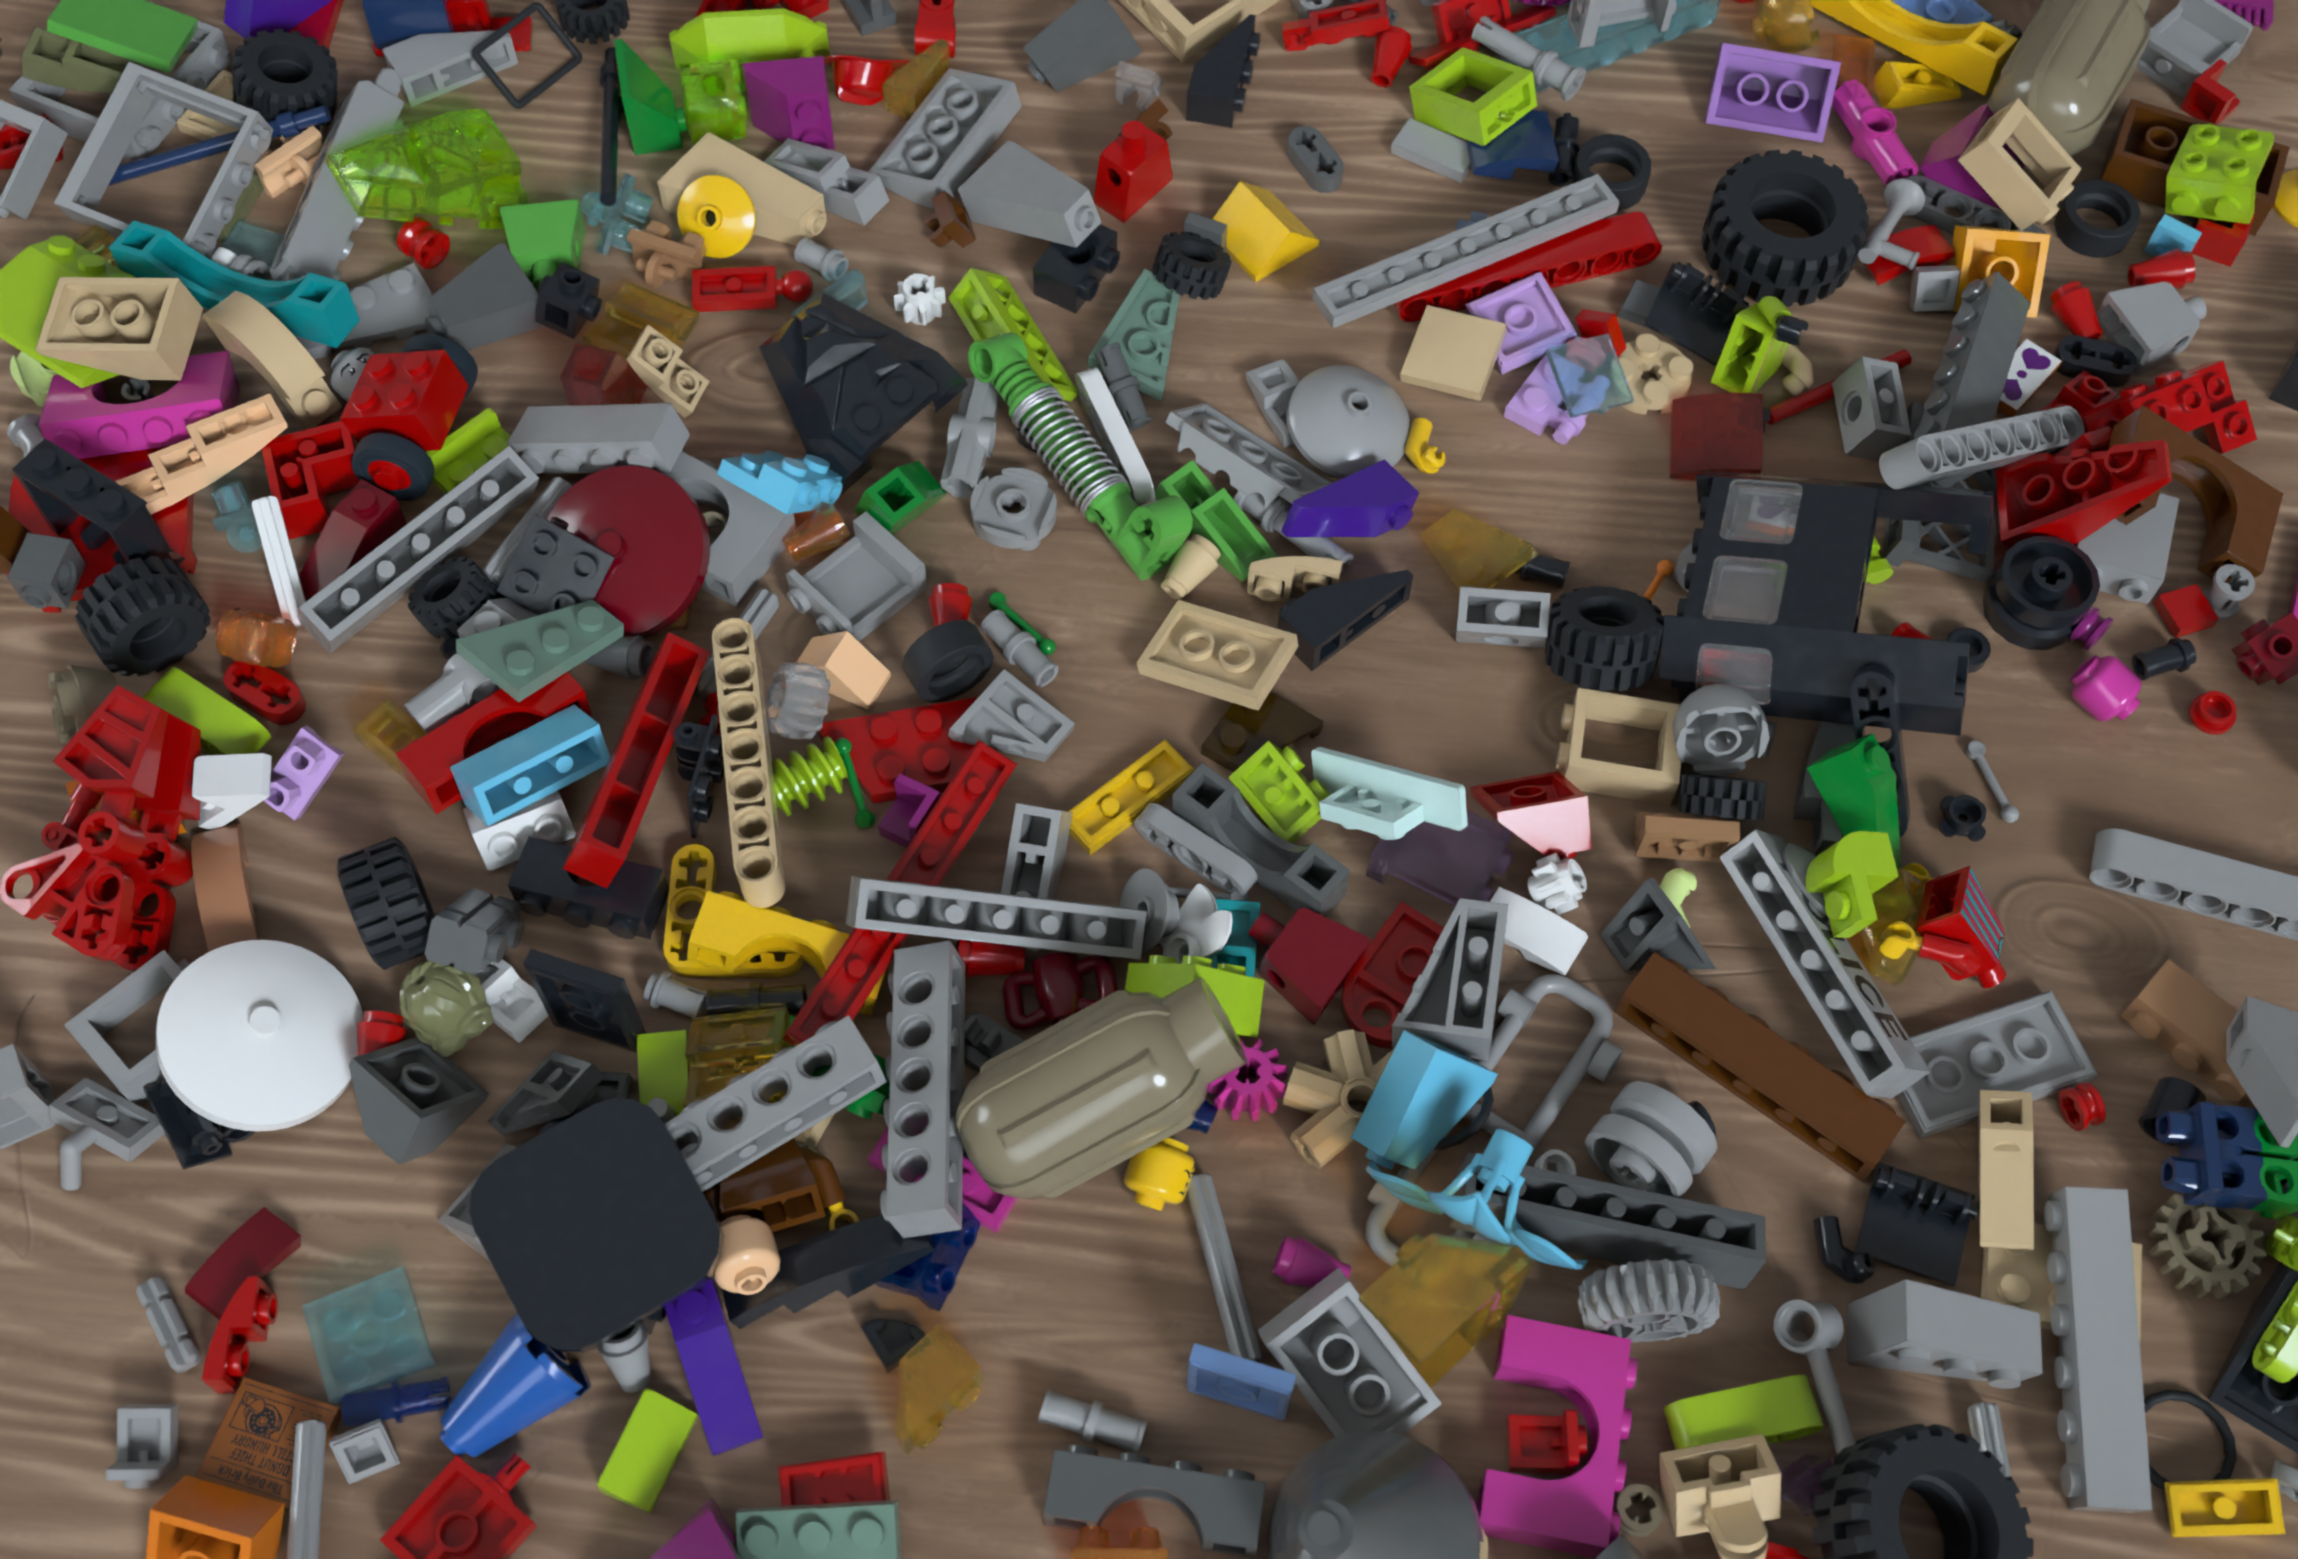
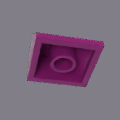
M1986 104L1977 108L1936 139L1929 148L1920 165V169L1924 177L2002 210L1958 161L1986 121L1994 115L1989 105ZM2004 143L2002 147L2023 169L2025 164L2012 151V149L2006 143Z

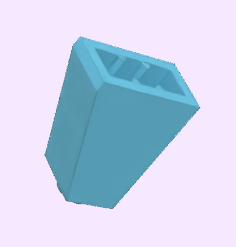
M1403 1030L1351 1138L1368 1148L1365 1157L1374 1160L1375 1163L1392 1170L1396 1162L1416 1169L1437 1146L1438 1142L1450 1132L1491 1087L1498 1074L1465 1055Z

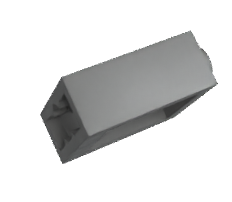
M0 99V132L4 124L30 135L0 196V217L7 219L10 213L27 220L68 133L47 119Z
M165 950L161 951L64 1024L118 1090L129 1101L138 1106L148 1101L144 1088L161 1084L164 1079L158 1063L156 1050L130 1069L102 1036L173 983L178 975L190 965L185 958L176 964Z
M14 1044L0 1049V1150L59 1125L49 1119V1104L56 1100L51 1081Z

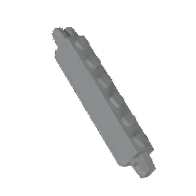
M391 67L383 68L375 81L373 80L372 82L369 80L358 81L350 95L342 100L269 271L274 281L298 279L309 272L339 281L341 272L336 270L339 261L343 262L347 258L353 247L354 241L349 236L352 230L356 231L359 228L367 212L366 209L362 208L364 200L368 201L375 192L379 183V179L374 177L376 170H381L384 167L392 151L386 147L389 139L391 141L395 139L404 122L403 119L399 118L404 101L397 98L402 83L395 69L393 70Z

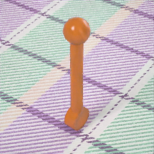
M1664 559L1657 564L1658 573L1643 597L1652 600L1665 576L1673 573L1674 565L1670 560Z

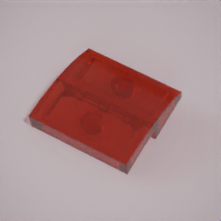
M1714 393L1673 399L1671 404L1670 479L1696 481V475L1705 470L1740 473V476L1759 478L1763 470V394Z

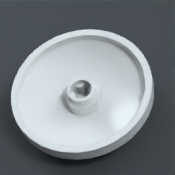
M274 940L235 942L214 949L188 965L171 984L162 1001L156 1024L155 1046L158 1063L168 1085L179 1099L194 1112L214 1123L244 1131H273L292 1127L322 1113L343 1094L350 1084L352 1077L349 1064L352 1058L358 1056L357 1023L363 1020L362 1008L346 978L332 964L316 953L294 944Z

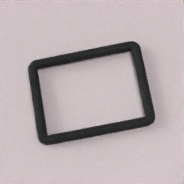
M539 2L530 4L472 49L473 59L508 102L516 109L524 108L582 61L580 51ZM537 10L574 58L518 101L480 53Z

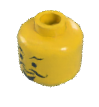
M1166 1138L1130 1157L1123 1181L1127 1188L1136 1192L1133 1202L1161 1212L1164 1203L1174 1205L1183 1202L1196 1167L1194 1158L1187 1154L1188 1145L1171 1138Z

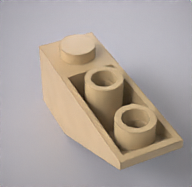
M1980 1090L1978 1113L1980 1247L2034 1250V1131L2032 1092Z

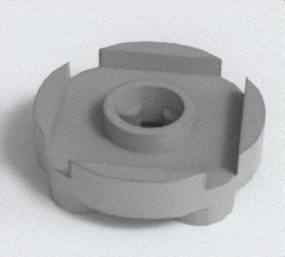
M1019 467L1001 469L1002 475L994 476L990 480L989 475L981 479L977 486H975L970 499L971 517L976 535L993 545L1003 548H1020L1025 551L1037 548L1041 543V539L1051 532L1057 519V499L1055 493L1053 494V491L1048 487V481L1037 472ZM1014 502H1018L1021 504L1022 511L1012 514L1008 513L1003 507H1011Z

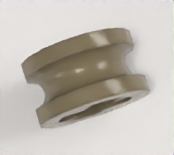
M1638 1483L1629 1485L1622 1490L1613 1503L1612 1511L1620 1513V1530L1628 1536L1639 1538L1649 1535L1659 1526L1664 1517V1504L1656 1490L1648 1485ZM1631 1498H1638V1505L1645 1501L1650 1507L1649 1513L1645 1516L1646 1523H1638V1516L1631 1520L1626 1514V1510L1632 1504Z

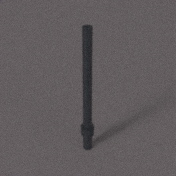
M614 47L605 50L604 65L600 68V85L603 88L600 202L605 206H612L617 200L620 82Z

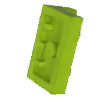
M487 408L479 415L471 417L462 427L446 437L441 450L426 451L434 464L432 482L445 494L508 447L507 442L511 436L501 427L497 414L491 408Z
M1268 741L1228 778L1275 835L1293 844L1321 819L1319 802L1331 794L1316 778L1311 782L1308 781L1300 771L1306 766L1305 763L1288 745L1281 750L1275 744Z

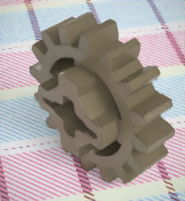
M2175 1193L2164 1202L2165 1206L2162 1205L2152 1215V1218L2157 1223L2147 1230V1236L2158 1240L2159 1243L2149 1250L2150 1256L2163 1257L2165 1263L2158 1271L2161 1275L2170 1272L2175 1273L2178 1276L2175 1281V1288L2178 1290L2189 1283L2193 1285L2196 1298H2202L2211 1289L2216 1300H2221L2231 1291L2238 1294L2249 1286L2250 1281L2260 1275L2262 1270L2256 1264L2266 1257V1251L2256 1247L2254 1243L2260 1240L2264 1234L2263 1231L2250 1230L2247 1224L2254 1217L2251 1212L2239 1215L2235 1211L2236 1208H2217L2204 1203L2199 1206L2184 1204V1196ZM2183 1217L2184 1222L2179 1225L2182 1233L2176 1235L2178 1221ZM2231 1252H2236V1261L2230 1270L2229 1265L2234 1262Z

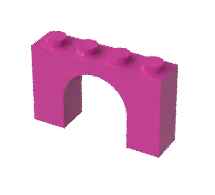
M229 351L188 356L182 379L174 387L154 398L130 404H109L102 381L85 388H80L61 375H53L39 421V427L44 439L46 438L78 459L172 446L190 439L185 426L236 407L240 386Z
M1507 1315L1500 1329L1494 1379L1546 1389L1569 1400L1578 1409L1586 1422L1590 1436V1453L1586 1466L1572 1476L1559 1480H1542L1486 1469L1479 1483L1476 1505L1481 1526L1486 1536L1590 1558L1599 1556L1618 1537L1620 1513L1612 1511L1614 1491L1622 1492L1626 1475V1460L1618 1459L1620 1439H1628L1632 1420V1409L1624 1407L1626 1388L1633 1389L1637 1373V1358L1629 1357L1631 1339Z

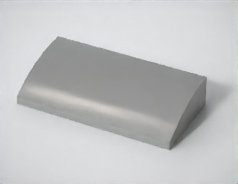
M949 68L869 172L879 175L883 186L890 191L917 204L935 209L932 198L944 190L952 197L956 195L958 188L968 179L1022 107L1015 82Z

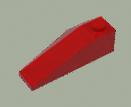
M2165 440L2119 444L2113 445L2107 451L2089 452L2086 448L2074 449L2071 455L2062 456L2039 453L1995 470L2001 542L2010 549L2018 541L2033 536H2051L2076 545L2172 481L2168 443Z

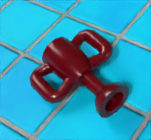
M1054 953L1038 958L1032 964V971L1013 973L1005 979L1002 988L1006 1019L1012 1028L1022 1031L1033 1029L1048 1021L1051 1025H1055L1118 991L1114 966L1107 957L1091 955L1079 960L1076 955L1070 953ZM1095 969L1099 999L1083 998L1082 977ZM1022 985L1035 987L1036 997L1040 1008L1027 1016L1024 1013Z

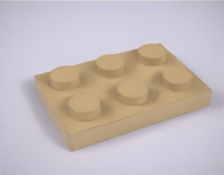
M1178 600L1136 663L1141 675L1258 711L1299 646L1297 634Z
M2034 1223V1250L1983 1247L1980 1298L2040 1313L2041 1328L2052 1330L2050 1313L2053 1304H2056L2055 1283L2049 1281L2047 1274V1259L2049 1253L2053 1252L2052 1235L2051 1232L2046 1230L2045 1225ZM2132 1242L2140 1342L2142 1244Z

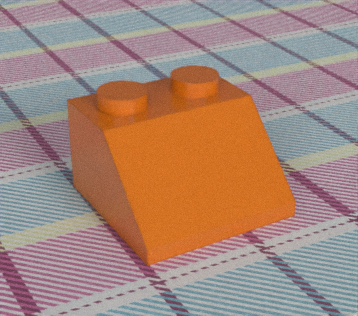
M185 1475L150 1509L146 1559H276L280 1549L285 1503Z

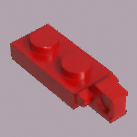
M1369 0L1310 12V18L1282 23V35L1286 52L1305 51L1308 46H1313V44L1324 43L1333 45L1341 42L1343 39L1357 36L1374 37L1382 31L1390 30L1386 0Z

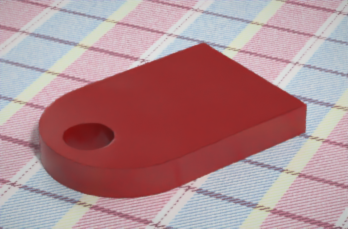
M1402 901L1369 944L1366 952L1361 955L1348 973L1341 995V1009L1349 1028L1357 1032H1365L1367 1043L1382 1048H1393L1392 1025L1397 1015L1402 1012L1413 991L1414 983L1419 974H1422L1433 953V948L1444 929L1443 926ZM1370 1009H1380L1388 1015L1390 1022L1384 1027L1375 1028L1366 1023L1363 1014Z

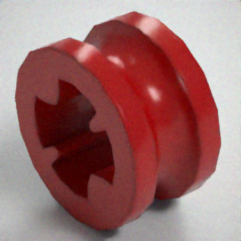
M2089 1082L2080 1083L2075 1089L2065 1088L2059 1092L2058 1101L2061 1113L2067 1124L2075 1131H2082L2087 1129L2089 1124L2097 1126L2105 1121L2106 1109L2103 1099L2098 1090Z

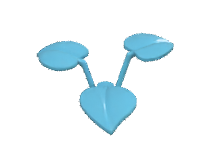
M1496 1129L1483 1155L1476 1153L1471 1164L1442 1192H1428L1406 1180L1382 1173L1374 1160H1371L1366 1167V1171L1372 1178L1402 1202L1434 1214L1443 1215L1445 1213L1460 1223L1471 1225L1474 1230L1487 1238L1503 1244H1511L1523 1254L1539 1262L1579 1270L1583 1269L1588 1261L1573 1260L1554 1244L1525 1231L1517 1222L1515 1215L1519 1191L1525 1181V1178L1520 1176L1533 1151V1147L1525 1140L1508 1131ZM1480 1170L1477 1178L1485 1184L1481 1193L1453 1196ZM1508 1186H1510L1504 1226H1502L1488 1207L1487 1202L1494 1189L1505 1193Z

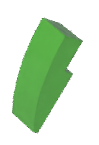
M1193 460L1160 482L1156 488V500L1175 495L1187 503L1193 518L1192 529L1188 536L1191 538L1193 534H1197L1212 542L1221 553L1217 562L1242 582L1248 579L1251 562L1278 556L1225 488L1217 491Z

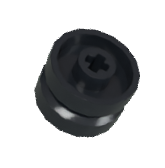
M2033 536L2018 541L2006 552L1997 572L1993 575L1983 597L1985 617L1993 630L2011 644L2028 650H2049L2061 646L2070 639L2069 637L2096 601L2100 589L2098 570L2086 553L2073 543L2051 536Z

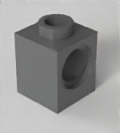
M27 533L7 578L19 594L21 600L26 604L36 608L53 606L67 609L87 564L71 539Z

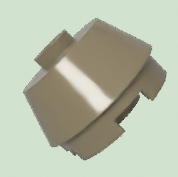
M67 665L66 670L48 673L49 689H57L58 695H54V709L51 710L61 744H68L117 686L116 679L110 670Z

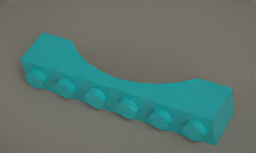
M133 221L109 246L118 268L133 275L135 278H179L199 304L208 310L235 291L244 293L268 309L294 336L338 348L360 321L347 284L310 272L301 278L288 281H268L249 277L208 259L186 245L170 231L138 221Z

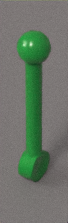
M995 592L989 596V606L993 611L997 609L1002 610L1024 632H1029L1036 639L1039 649L1045 655H1051L1055 652L1056 644L1054 640L1044 638L1009 607L1006 602V596L1003 593Z
M838 738L835 741V746L844 762L858 810L855 815V823L859 828H871L875 823V815L872 811L867 810L850 756L852 743L847 738Z

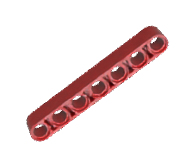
M1631 212L1595 221L1394 303L1400 319L1405 322H1416L1422 319L1427 305L1455 312L1465 310L1467 303L1540 271L1549 287L1555 288L1641 267L1651 263L1660 255L1662 245L1647 216L1643 212Z

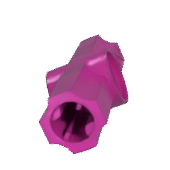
M1857 79L1844 82L1841 87L1835 90L1832 106L1853 136L1851 142L1852 152L1860 159L1871 163L1885 186L1896 179H1905L1906 177L1916 175L1919 167L1894 131L1897 123L1895 115L1885 108L1878 107L1864 85L1859 83Z

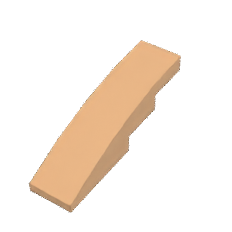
M267 394L185 426L190 439L148 454L153 467L115 482L147 502L145 506L151 515L174 505L217 481L254 456L288 426L271 394Z

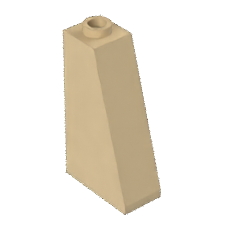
M707 132L657 181L663 209L677 215L680 198L693 181L708 175L729 177L743 186L753 201L756 212V226L753 235L795 246L805 237L811 239L813 236L820 234L827 223L822 193L710 132ZM711 210L706 213L708 223L715 224L716 215Z

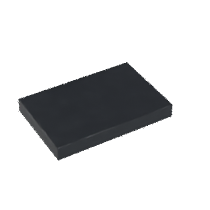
M530 949L523 964L554 1026L637 1053V1034H646V1031L624 978Z

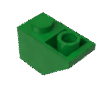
M920 461L896 467L866 489L854 511L858 516L865 511L868 512L887 531L894 535L944 498L947 492L941 488V485Z

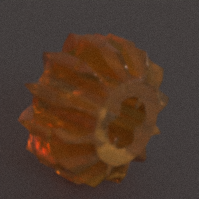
M234 608L224 611L221 622H218L215 647L223 656L231 657L234 661H242L248 665L254 664L264 668L266 666L278 668L290 664L292 654H295L298 629L289 619L281 618L279 615H272L265 611H255L250 608L247 610Z

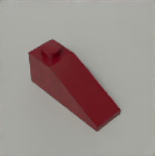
M361 479L333 509L299 574L306 602L407 525L399 503L394 496Z

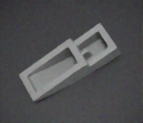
M788 138L764 161L822 193L826 210L864 226L889 202L880 176L850 167L843 153Z

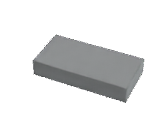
M1411 118L1407 120L1391 145L1390 153L1459 183H1462L1471 169L1466 141Z

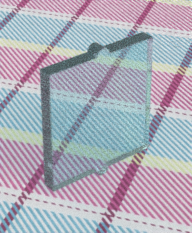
M1609 333L1583 340L1580 337H1576L1570 343L1546 349L1545 353L1570 418L1594 412L1603 415L1610 408L1630 404L1634 401Z

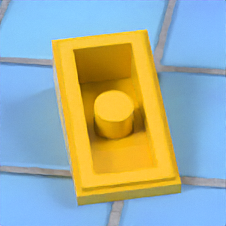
M1885 61L1872 80V87L1882 108L1898 109L1960 99L1963 95L1957 81L1936 72V70L1924 64Z
M2277 1478L2164 1482L2171 1537L2285 1534Z

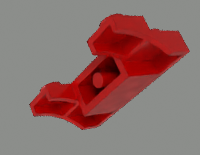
M2224 360L2207 362L2182 373L2180 369L2159 374L2154 377L2155 384L2146 387V384L2142 383L2124 388L2119 391L2120 398L2079 414L2084 424L2085 433L2108 426L2113 431L2115 424L2141 406H2145L2186 433L2202 427L2210 448L2220 454L2257 440L2247 400H2234Z

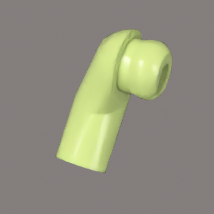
M1675 868L1664 875L1659 886L1681 914L1689 928H1691L1681 904L1684 898L1690 894V890L1695 891L1697 879L1692 872L1686 871L1683 868Z

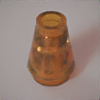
M832 505L825 510L820 507L791 532L788 537L784 538L783 542L795 562L803 558L805 559L844 545L842 540L851 536L838 511Z

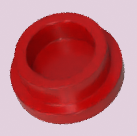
M2210 691L2200 694L2189 706L2188 713L2191 722L2195 727L2207 734H2224L2236 722V705L2225 693Z

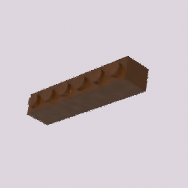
M1655 952L1624 991L1614 1012L1861 1182L1871 1173L1906 1122L1896 1115L1895 1110L1888 1103L1867 1096L1856 1088L1845 1074L1837 1070H1829L1813 1059L1803 1046L1796 1042L1786 1041L1771 1031L1763 1019L1754 1014H1746L1728 1002L1727 997L1720 990L1712 986L1703 985L1688 975L1681 964L1672 959H1664Z

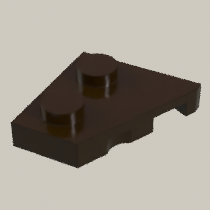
M1270 692L1258 711L1232 703L1202 744L1201 754L1231 772H1235L1268 741L1283 750L1287 745L1289 746L1308 735L1311 738L1318 736L1323 729L1324 721Z

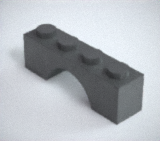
M1201 763L1173 793L1172 813L1246 860L1257 873L1256 883L1295 912L1302 907L1327 917L1346 896L1350 869L1314 843L1307 846H1299L1275 835L1253 815L1245 804L1239 789L1204 763Z
M1068 1445L1066 1451L1054 1449L1043 1513L1044 1524L1097 1533L1106 1518L1120 1506L1138 1499H1157L1175 1506L1188 1517L1197 1532L1202 1550L1255 1558L1266 1482L1254 1481V1474L1242 1470H1224L1222 1476L1203 1473L1202 1466L1191 1462L1174 1461L1171 1463V1467L1150 1464V1458L1140 1454L1121 1453L1118 1459L1098 1456V1450L1089 1446Z

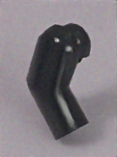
M1822 1216L1814 1219L1813 1224L1819 1259L1824 1267L1850 1284H1861L1873 1276L1875 1262L1872 1256L1861 1251L1854 1253L1843 1245L1838 1217Z

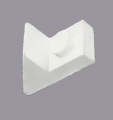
M265 753L196 757L193 767L192 796L200 800L198 827L207 830L221 828L270 797L272 756Z

